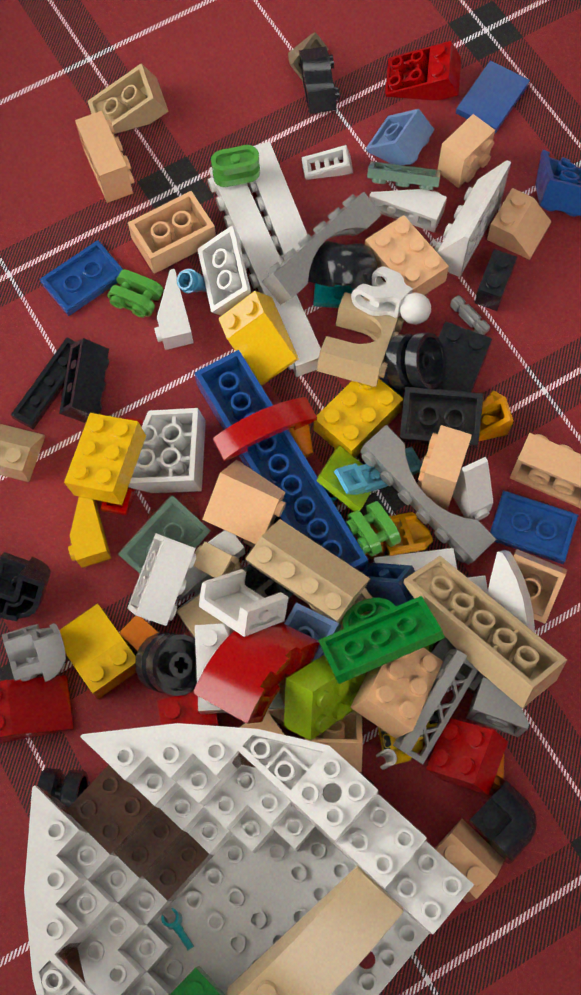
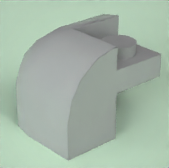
M53 623L49 625L50 628L41 629L38 624L2 634L15 681L19 679L27 681L43 674L46 682L54 678L63 668L66 659L65 647L56 624Z

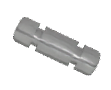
M458 295L453 298L450 307L455 312L459 311L458 315L471 328L474 327L476 333L485 335L489 331L490 325L485 320L481 321L482 317L469 304H465L466 301Z

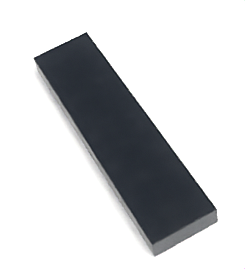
M68 337L64 340L12 412L11 416L13 419L32 430L36 427L64 387L70 347L76 343Z

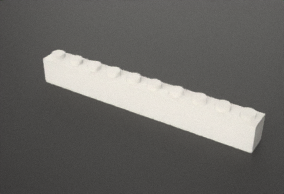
M211 167V178L208 179L210 190L212 193L216 191L218 196L216 197L217 206L220 211L224 210L226 214L224 216L226 227L236 226L245 268H249L251 272L249 275L253 288H258L260 293L273 298L299 360L290 365L288 369H293L296 377L317 370L321 348L297 294L280 305L262 282L269 275L266 271L277 262L281 265L282 261L247 183L220 187L213 180V170Z

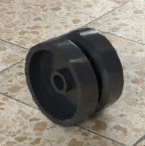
M430 332L415 335L399 334L391 339L385 358V363H387L386 372L390 383L395 389L401 391L405 390V387L424 389L438 387L445 371V356L441 341L436 334Z
M168 632L156 633L148 637L139 647L135 658L136 673L147 689L173 696L186 695L192 692L197 684L195 638L185 634Z
M45 768L38 782V787L63 802L68 808L89 786L86 771L70 770L64 777L63 771L56 768Z

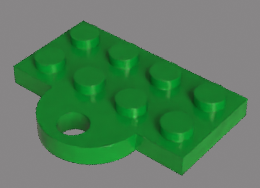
M419 596L398 606L383 598L362 600L354 604L344 615L343 630L318 641L337 683L341 684L440 641L445 637L443 630L423 597ZM372 611L368 615H362L364 612Z

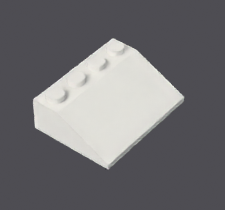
M506 160L479 178L473 188H468L464 197V205H459L454 214V223H449L443 235L445 239L443 242L437 243L434 250L449 265V273L458 277L462 275L499 208L511 165L510 161Z

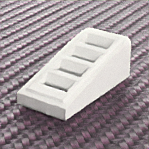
M347 145L302 157L306 180L353 173L351 156ZM330 161H334V165L330 166ZM320 162H324V168H321ZM311 163H315L316 170L312 171Z

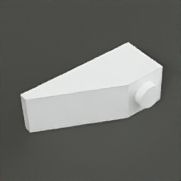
M414 189L371 192L369 199L381 214L395 219L404 215L412 225L435 232L445 210L447 197L436 191Z
M175 269L169 271L157 315L159 327L154 328L157 341H163L165 350L193 343L181 291L177 285Z
M486 457L461 468L452 495L462 514L468 519L475 518V520L479 521L487 517L494 503L489 465Z

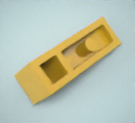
M84 497L78 498L70 533L72 545L68 546L72 561H77L81 568L112 559L96 500Z

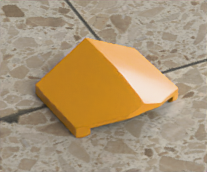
M410 512L389 516L401 537V543L389 547L385 542V551L389 556L425 550L433 542L429 529L417 519L415 513Z

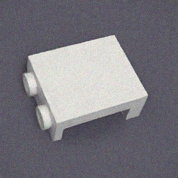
M242 569L204 581L201 586L199 607L244 637L285 621L288 596L280 592L266 598L262 597L245 586L246 572Z

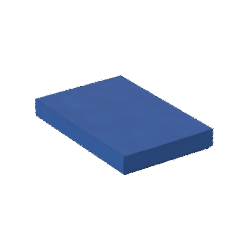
M489 61L456 108V114L466 119L474 114L492 127L496 134L529 86L530 80L497 63Z
M97 240L39 280L69 317L117 284L116 279L123 268Z
M503 490L490 533L495 537L496 540L494 542L564 564L578 514Z

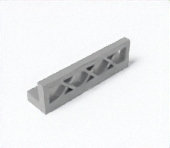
M450 649L444 658L414 730L398 737L393 746L422 764L425 762L478 672L466 659L467 655L456 649ZM462 664L468 666L470 670L466 677L455 681V676ZM449 686H452L453 699L450 703L441 705L440 701ZM437 710L440 721L436 727L426 729L428 721L434 711ZM420 735H423L425 746L418 755L412 751V748Z

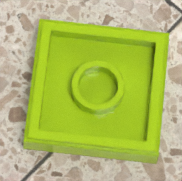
M339 446L331 455L316 481L352 511H360L371 491L355 495L346 494L334 471L337 468L355 463L357 466L363 464Z

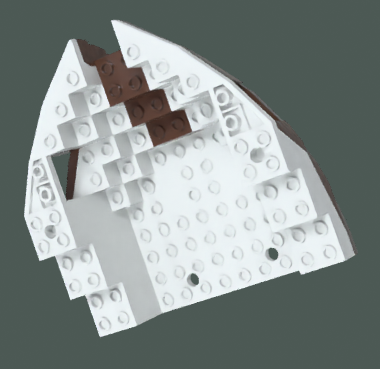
M175 723L82 734L80 737L109 765L68 808L63 802L50 795L44 789L35 785L32 787L24 894L32 977L37 995H170L198 966L205 971L226 995L227 988L357 866L404 908V912L371 950L375 955L374 965L369 969H364L358 965L330 995H379L429 934L433 935L474 886L470 880L425 841L427 838L378 794V789L329 745L265 730ZM171 908L176 909L182 915L181 925L194 946L188 951L175 931L162 923V914L167 918L168 923L175 921L176 915Z

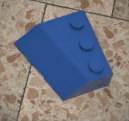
M542 150L535 184L539 205L548 211L558 210L565 212L569 216H581V168L571 163L570 159L562 157L559 161L549 157L550 152Z

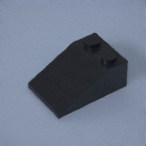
M445 321L438 337L444 349L445 371L442 381L434 389L472 393L488 354L492 338Z

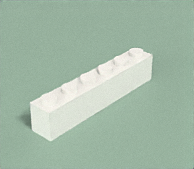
M269 141L254 146L259 152L260 176L257 180L250 182L249 187L252 193L256 192L257 194L255 198L259 212H264L265 217H263V221L267 230H271L273 235L271 236L276 250H279L280 259L283 263L285 260L282 257L292 248L297 250L300 247L298 242L307 236V232Z

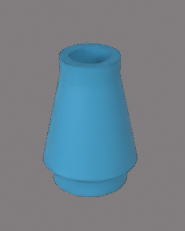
M185 269L178 274L177 285L184 293L207 291L204 276L195 270Z

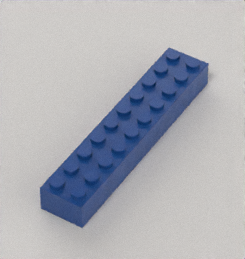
M239 350L194 372L196 384L223 430L260 410L273 406ZM288 429L249 446L247 452L239 455L244 465L286 492L283 498V502H286L281 516H276L277 521L281 519L359 572L364 570L368 565V558L324 487L316 481L318 477Z

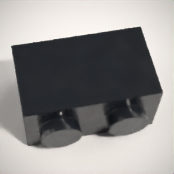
M496 249L493 250L479 285L474 304L498 311L511 278L517 256Z

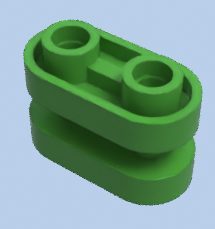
M243 145L219 150L211 157L213 180L220 187L250 183L257 180L260 176L259 152L254 146Z
M121 270L116 279L120 286L113 285L107 295L110 303L116 308L131 310L138 317L151 316L155 308V304L151 300L158 301L164 292L163 287L152 279L129 270Z
M378 501L366 506L368 514L364 516L359 510L348 514V521L345 523L352 534L357 536L358 544L364 554L368 553L370 556H374L382 552L381 543L384 541L389 547L401 543L397 527ZM373 523V525H374L375 528L377 529L378 533H375V532H374V530L371 528L370 524Z

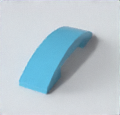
M412 447L406 448L405 454L410 472L414 475L420 472L422 463ZM355 463L337 468L334 471L346 494H362L388 486L380 478L381 473L374 466L370 467L367 464L357 466Z

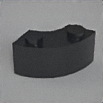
M326 46L299 50L302 80L309 113L314 114L337 110L336 101L340 100L338 86H334L331 69H334L333 55H329Z

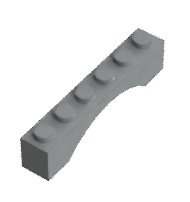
M365 192L357 197L354 194L349 196L342 202L344 205L342 209L338 207L328 215L330 220L327 223L322 221L313 229L314 235L310 236L308 234L298 242L300 247L297 250L292 248L282 257L285 261L281 265L277 262L266 271L269 275L262 282L280 305L292 299L308 284L312 260L318 248L326 239L342 235L355 236L367 229L381 216V213Z
M387 425L364 444L360 451L364 462L370 467L374 466L381 473L380 478L388 486L392 485L399 492L398 496L401 501L406 505L410 504L417 511V517L424 524H429L435 530V536L442 543H447L451 548H454L455 557L460 562H465L469 565L496 540L478 520L452 514L435 504L425 495L410 472L405 454V444Z

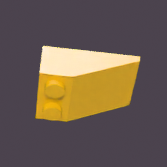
M254 291L218 318L227 340L235 351L239 350L260 385L265 384L299 360L272 297Z
M98 603L59 630L66 655L97 699L136 673V656Z

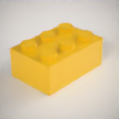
M380 379L376 387L351 381L317 415V421H314V431L335 449L341 446L356 458L361 453L360 451L364 444L402 411L404 399Z
M94 413L89 414L64 481L74 496L119 505L123 504L146 438V434L139 422Z

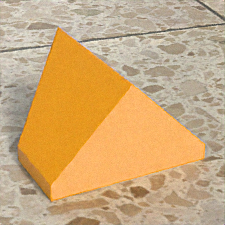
M494 390L483 401L479 441L508 435L513 423V417L506 397Z

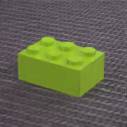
M322 655L286 678L284 727L310 741L325 732L329 727L353 711L350 707L366 673L338 684L325 655Z

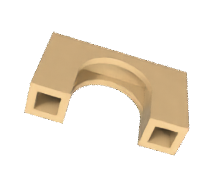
M345 292L339 305L336 326L364 333L371 337L374 342L356 344L326 336L320 350L317 371L376 387L379 377L384 378L386 374L387 363H385L388 344L394 336L399 335L398 332H401L404 319L400 316L396 319L389 315H369L355 307L351 294ZM362 297L364 300L370 301L366 297Z

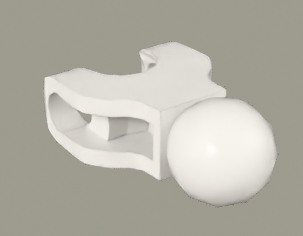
M383 266L373 272L372 286L361 284L351 294L354 306L372 316L389 315L397 319L401 315L407 323L417 325L426 321L431 313V303L426 296L416 292L412 293L413 288L405 284L404 278L400 273ZM361 295L364 296V297H366V298L369 299L370 301L364 300V299L361 297Z

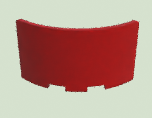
M282 622L245 637L234 630L207 663L196 684L194 693L247 724L262 722L272 701L280 691V686H278L280 681L313 662L319 641Z

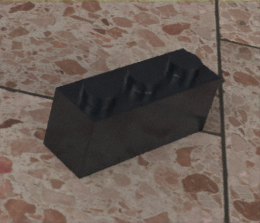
M85 338L71 345L59 414L86 423L90 413H101V398L106 386L104 381L105 372L109 365V348Z

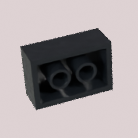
M405 387L400 432L401 441L429 444L432 434H438L440 426L443 425L471 434L468 448L478 449L483 394Z

